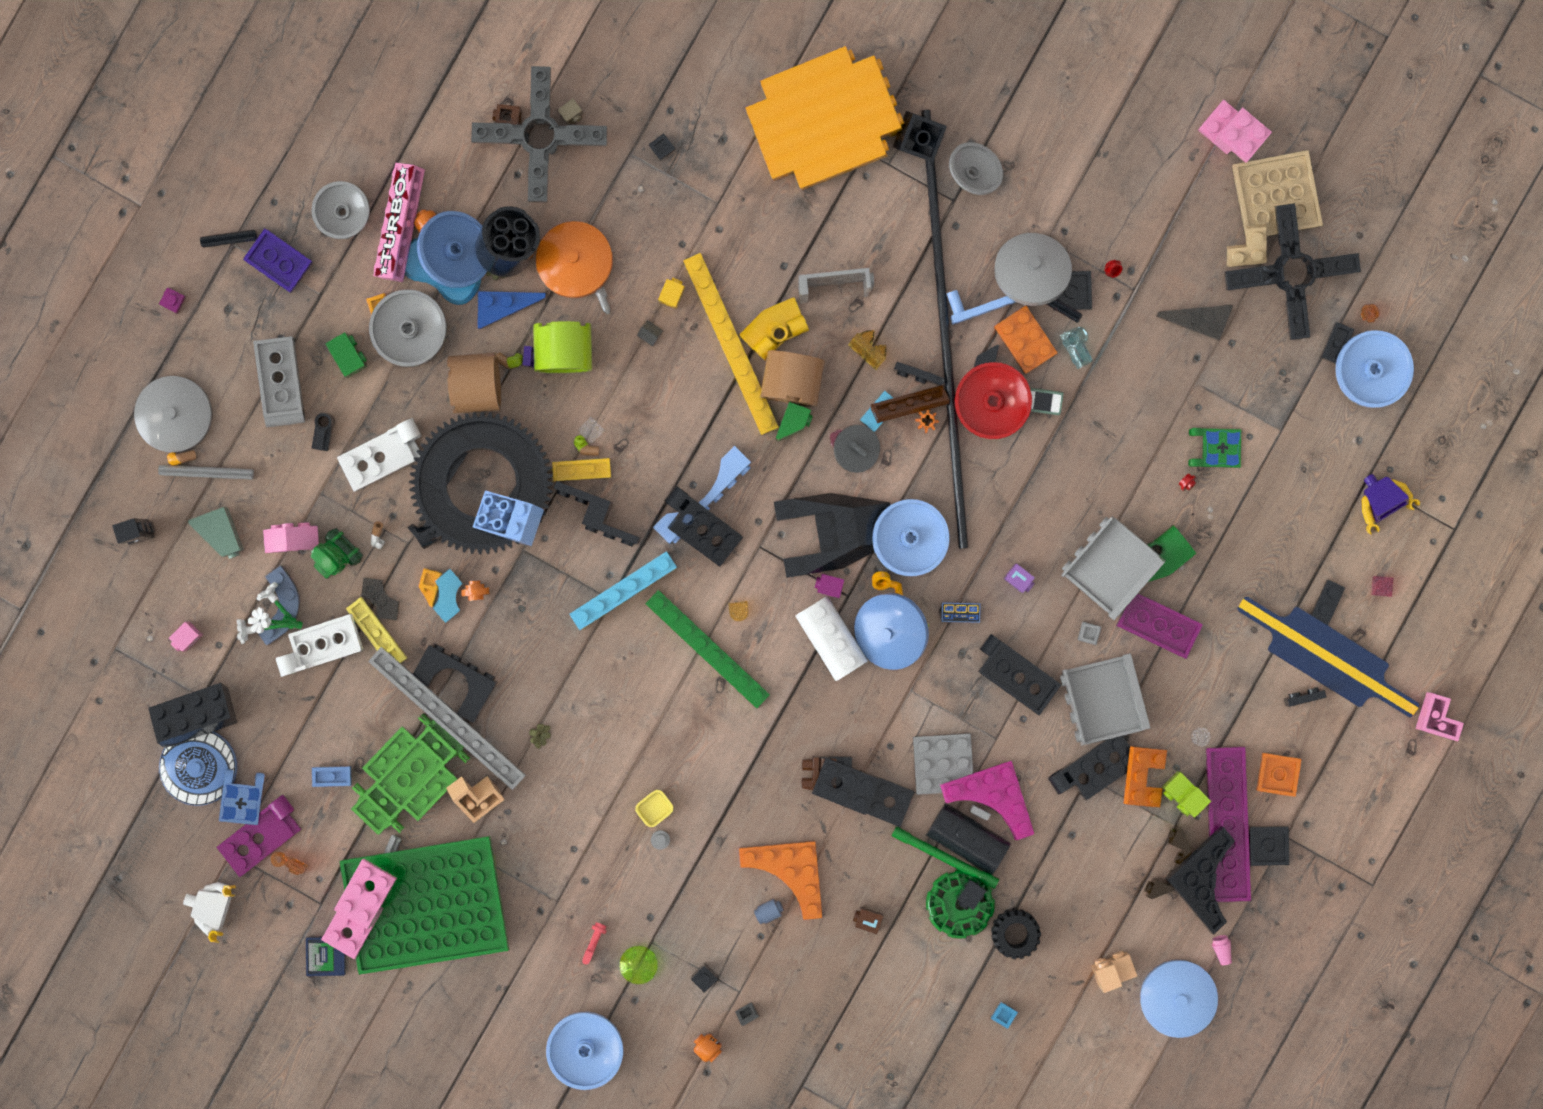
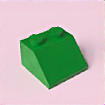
M789 402L778 430L776 441L784 440L803 431L805 426L809 427L813 415H810L811 410Z

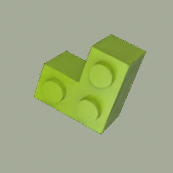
M1179 771L1162 786L1165 790L1163 794L1170 801L1174 799L1179 804L1177 808L1187 817L1191 815L1195 818L1211 802L1198 787L1194 786Z

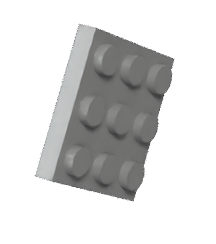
M970 733L913 737L917 795L942 793L940 784L973 773Z

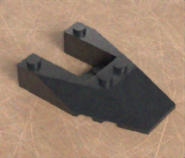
M833 493L774 502L777 521L815 515L821 553L783 559L786 578L843 569L875 552L872 543L873 528L879 515L890 506V502Z

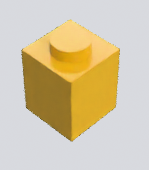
M675 278L671 280L666 279L658 302L677 309L685 290V286L682 285L683 282Z

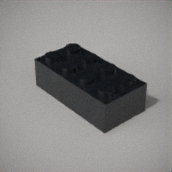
M222 683L148 708L157 743L164 748L237 723L229 690Z

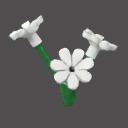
M273 582L265 591L257 595L256 599L260 601L262 598H268L272 603L274 602L284 614L283 619L271 620L269 614L265 613L263 608L252 611L253 618H249L248 623L253 624V626L247 627L245 620L237 619V630L240 632L237 634V638L241 644L248 640V634L255 632L263 633L264 630L277 628H302L303 622L297 621L296 618L292 617L273 593L278 586L277 583Z

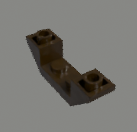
M1175 825L1174 829L1171 828L1167 837L1169 844L1182 849L1181 853L1178 852L1175 856L1174 863L1176 864L1174 869L1192 853L1183 829ZM1153 878L1146 885L1145 892L1147 893L1145 896L1154 899L1175 889L1169 882L1166 884Z

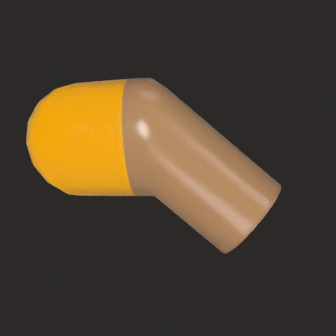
M194 450L179 454L171 452L167 455L168 463L175 466L196 460V453Z

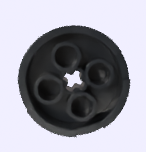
M513 206L498 208L485 219L477 237L475 252L478 261L488 272L500 277H511L523 272L529 265L539 245L540 231L538 224L523 209Z

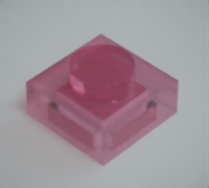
M1373 576L1371 595L1392 597L1394 578Z

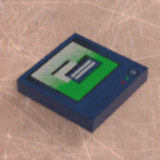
M306 937V976L346 975L344 953L322 941V937Z

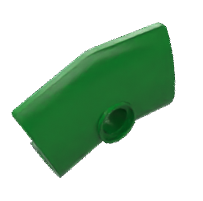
M1174 525L1154 541L1147 544L1151 548L1158 544L1161 548L1159 555L1166 560L1148 582L1171 575L1196 554Z

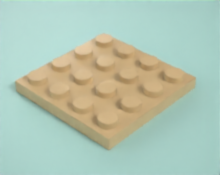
M1309 150L1232 165L1245 237L1246 226L1263 224L1267 227V237L1278 235L1274 207L1278 205L1295 203L1298 231L1323 226Z

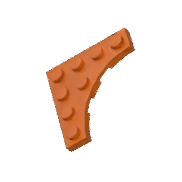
M815 841L739 848L741 868L761 869L777 876L795 894L801 907L803 920L822 918Z

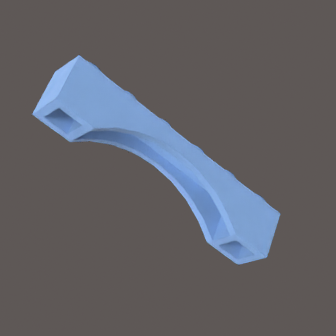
M735 446L721 459L716 482L709 493L698 502L708 510H710L708 505L712 501L716 503L723 497L721 492L726 487L731 489L737 483L735 478L739 474L744 476L751 469L749 466L751 462ZM679 512L666 514L653 527L669 544L672 541L677 543L681 539L668 529V526ZM686 514L683 517L684 523H689L692 520L691 514Z

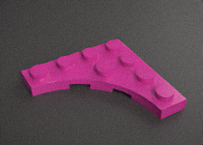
M1007 761L940 784L945 803L960 800L979 802L995 810L1003 817L1015 840L1034 835L1012 761Z

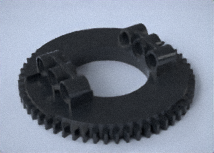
M473 412L472 418L469 417L468 413H465V419L458 415L457 422L450 418V425L443 422V429L437 426L438 433L431 431L432 439L425 438L428 444L421 443L424 450H417L420 457H414V461L418 464L411 465L416 470V472L410 473V476L415 479L409 481L410 484L415 485L409 489L410 492L415 493L411 496V499L417 500L412 504L413 507H419L415 513L417 515L423 514L419 520L426 521L423 525L425 528L431 526L430 534L436 532V539L442 536L441 543L444 544L448 541V547L450 548L455 544V550L457 551L462 547L463 553L470 549L471 554L478 550L479 555H482L483 550H485L488 555L491 549L498 553L499 547L505 551L506 545L513 548L512 542L520 544L519 542L473 528L476 517L463 513L451 501L447 485L454 478L456 471L465 461L469 452L489 450L503 456L513 467L516 477V486L509 497L534 504L542 509H549L545 502L552 500L547 495L553 494V491L548 489V487L553 486V482L548 481L553 478V475L547 474V472L552 470L551 467L545 466L550 463L549 459H543L547 453L540 452L543 446H536L539 440L538 438L532 440L533 433L526 435L527 427L520 430L522 424L519 422L514 426V419L508 423L507 416L500 420V414L498 413L493 418L492 412H489L487 417H485L484 412H481L480 417L477 416L476 412Z

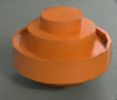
M469 581V585L465 586L466 589L461 590V596H468V601L483 600L484 595L490 594L489 587L485 588V584H481L480 581Z

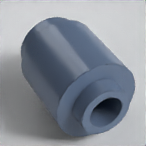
M772 899L758 906L754 913L760 924H767L781 917L784 909L779 900Z

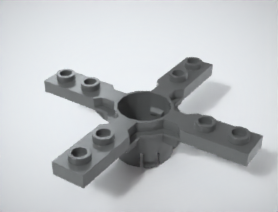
M531 66V116L525 119L522 125L472 122V143L521 144L524 150L530 153L528 202L548 203L549 154H554L557 151L558 145L607 146V126H558L556 121L550 117L551 67ZM534 124L549 125L550 130L554 129V139L546 148L538 149L533 148V145H528L529 134L527 131H530Z

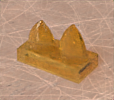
M867 330L860 334L857 333L848 346L877 370L886 359V345L872 346L874 330Z

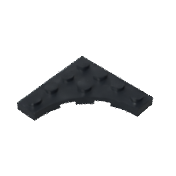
M1222 826L1166 877L1170 885L1213 935L1227 923L1215 899L1216 869L1219 861H1222L1225 853L1235 842Z

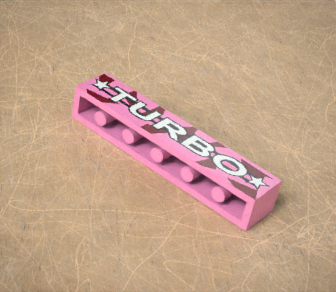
M395 163L388 203L385 209L384 224L381 229L382 234L378 246L377 259L374 265L373 276L403 282L425 172L423 168L410 164Z

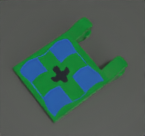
M1189 429V436H1203L1202 459H1189V467L1241 468V429Z

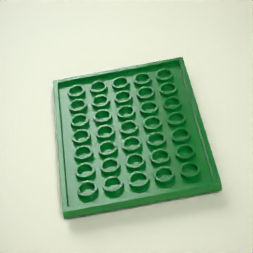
M490 836L339 861L344 891L362 859H366L397 878L381 906L384 908L356 957L359 975L510 950ZM371 880L366 882L367 890L373 891L375 888L374 882Z

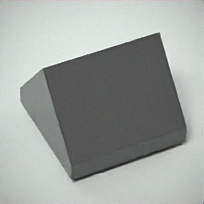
M647 320L637 336L651 346H654L663 330Z
M752 1002L735 1011L741 1026H745L760 1017Z

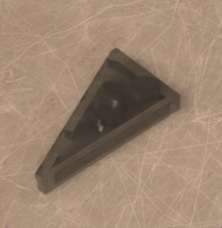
M1222 305L1159 311L1156 317L1219 341L1233 306Z

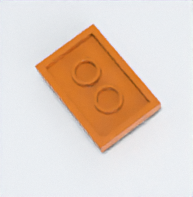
M1027 306L1019 309L994 326L1024 374H1027L1057 354V351Z

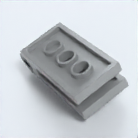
M294 337L253 341L266 428L305 423ZM279 353L281 360L279 363L274 364L272 356ZM278 372H281L284 376L283 381L280 383L274 380V376Z

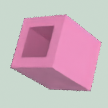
M189 621L184 622L169 639L172 641L171 645L177 651L181 650L184 652L203 634Z

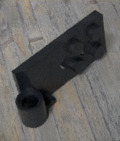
M990 634L980 648L989 657L978 672L1040 716L1061 687V684ZM1018 673L1024 674V680L1021 683L1015 682V676ZM1033 684L1039 685V691L1036 694H1031L1030 687Z

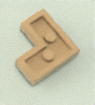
M1265 224L1246 226V244L1227 246L1228 267L1267 263V227Z

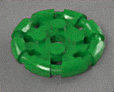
M955 870L952 873L946 872L932 883L933 887L931 891H928L926 897V910L929 911L930 916L928 918L939 932L943 931L951 938L965 939L966 936L979 934L989 925L988 921L990 917H993L995 910V898H992L991 887L960 870ZM970 878L986 890L984 894L985 901H979L974 910L971 908L959 910L955 907L956 896ZM957 879L959 885L951 886L950 881ZM940 889L945 891L942 898L937 895ZM941 907L943 913L937 914L936 908ZM978 911L984 913L981 919L975 917ZM948 919L954 922L952 927L946 925ZM970 922L971 927L964 929L962 924Z

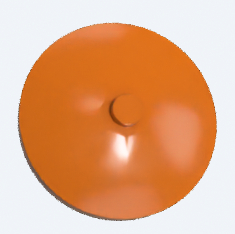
M578 221L565 222L549 230L540 241L536 253V267L541 280L551 291L566 298H582L595 293L609 278L613 265L612 250L606 237L594 226Z

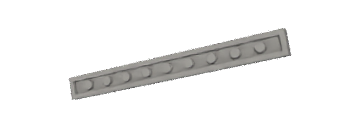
M380 647L368 661L512 790L526 776L525 773L387 650Z

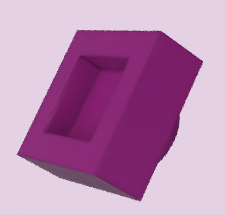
M167 287L159 305L178 313L186 296Z

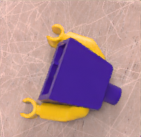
M1370 474L1364 479L1368 488L1364 490V496L1361 499L1362 514L1366 524H1368L1366 531L1370 535H1372L1370 529L1375 526L1377 532L1380 531L1379 526L1374 524L1375 521L1377 523L1404 506L1409 510H1414L1412 507L1413 502L1420 506V501L1413 499V494L1405 483L1390 479L1389 477H1384L1378 481L1374 474Z

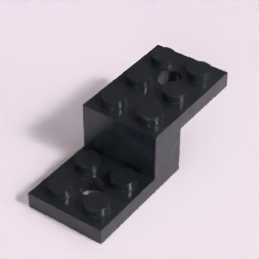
M556 481L554 489L558 490L557 494L567 498L570 495L575 496V501L585 505L590 502L582 524L586 525V530L597 533L598 530L604 532V537L615 540L616 537L621 538V543L631 547L634 544H639L640 537L605 524L613 502Z
M826 757L812 794L861 814H868L901 827L915 791ZM835 777H839L842 780V785L839 788H834L831 785V781ZM893 797L895 799L894 806L886 807L884 805L885 798Z

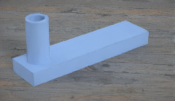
M955 290L947 293L954 314L950 317L952 325L1016 303V301L1005 296L965 311L958 291Z

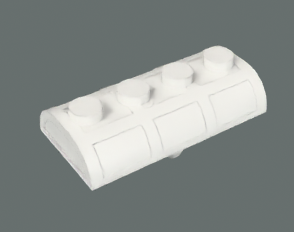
M828 596L795 616L835 681L868 661Z

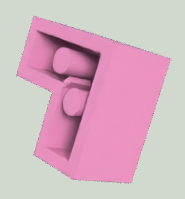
M293 523L271 525V529L263 530L265 553L313 550L319 544L318 527L310 526V523H298V527H294Z
M1426 692L1415 729L1459 741L1464 723L1446 718L1451 701L1450 698Z

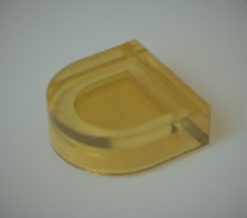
M747 601L728 603L729 614L733 620L743 621L747 618Z

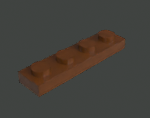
M941 385L871 404V411L877 423L947 405L949 404V397Z

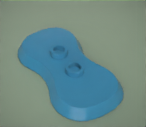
M418 238L413 239L410 243L404 275L411 280L432 285L452 304L463 305L468 303L476 295L481 279L463 288H450L437 283L423 269L417 254Z

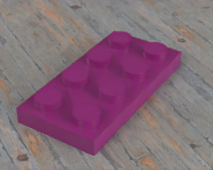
M1137 594L1123 610L1116 626L1187 659L1203 624L1143 595Z

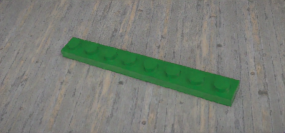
M659 590L645 603L756 709L768 698L770 694Z

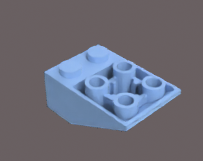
M485 491L473 528L532 546L544 509L531 503Z

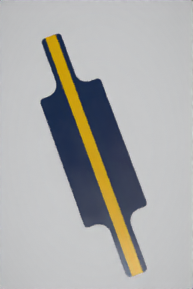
M1244 597L1237 610L1272 633L1273 639L1268 647L1269 652L1356 706L1362 707L1367 699L1376 697L1408 717H1413L1419 708L1418 702L1385 681L1384 674L1389 667L1386 661L1299 607H1295L1288 616L1280 617L1249 597Z

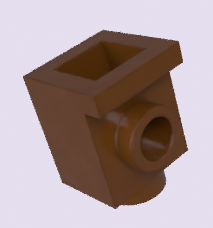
M497 104V109L493 110L492 120L495 123L520 125L522 109L519 106ZM507 114L511 116L508 121L504 120V116Z

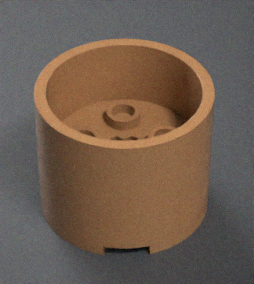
M768 351L760 397L777 402L778 400L784 403L791 402L799 406H817L825 360L791 352Z
M493 352L448 356L447 366L450 367V370L448 371L447 381L450 405L455 406L453 414L501 410V379L497 354Z

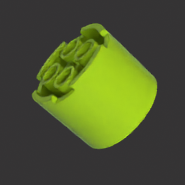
M574 321L546 323L544 326H542V323L533 324L534 372L580 373L592 371L591 323H585L584 326H581L580 322Z

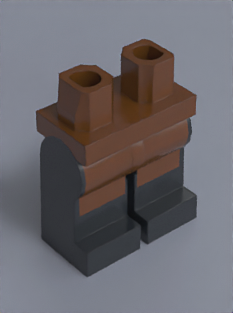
M812 756V759H803L802 770L812 771V778H802L801 787L813 791L826 757L849 767H852V757ZM833 778L831 785L834 788L841 787V778Z

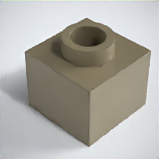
M573 98L558 109L559 114L568 125L571 123L574 125L582 119L583 111Z

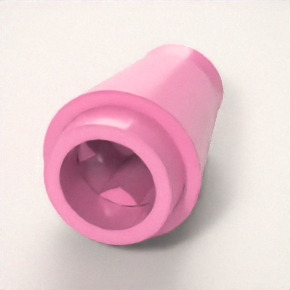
M1227 935L1214 937L1212 939V947L1220 964H1231V940L1228 939Z

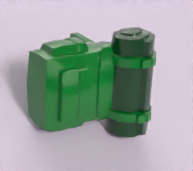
M337 528L327 532L324 539L326 543L318 544L311 551L310 557L316 562L314 568L326 579L331 575H337L342 572L347 564L350 566L357 565L364 556L359 551L360 549L356 548L343 535L344 533L340 532Z

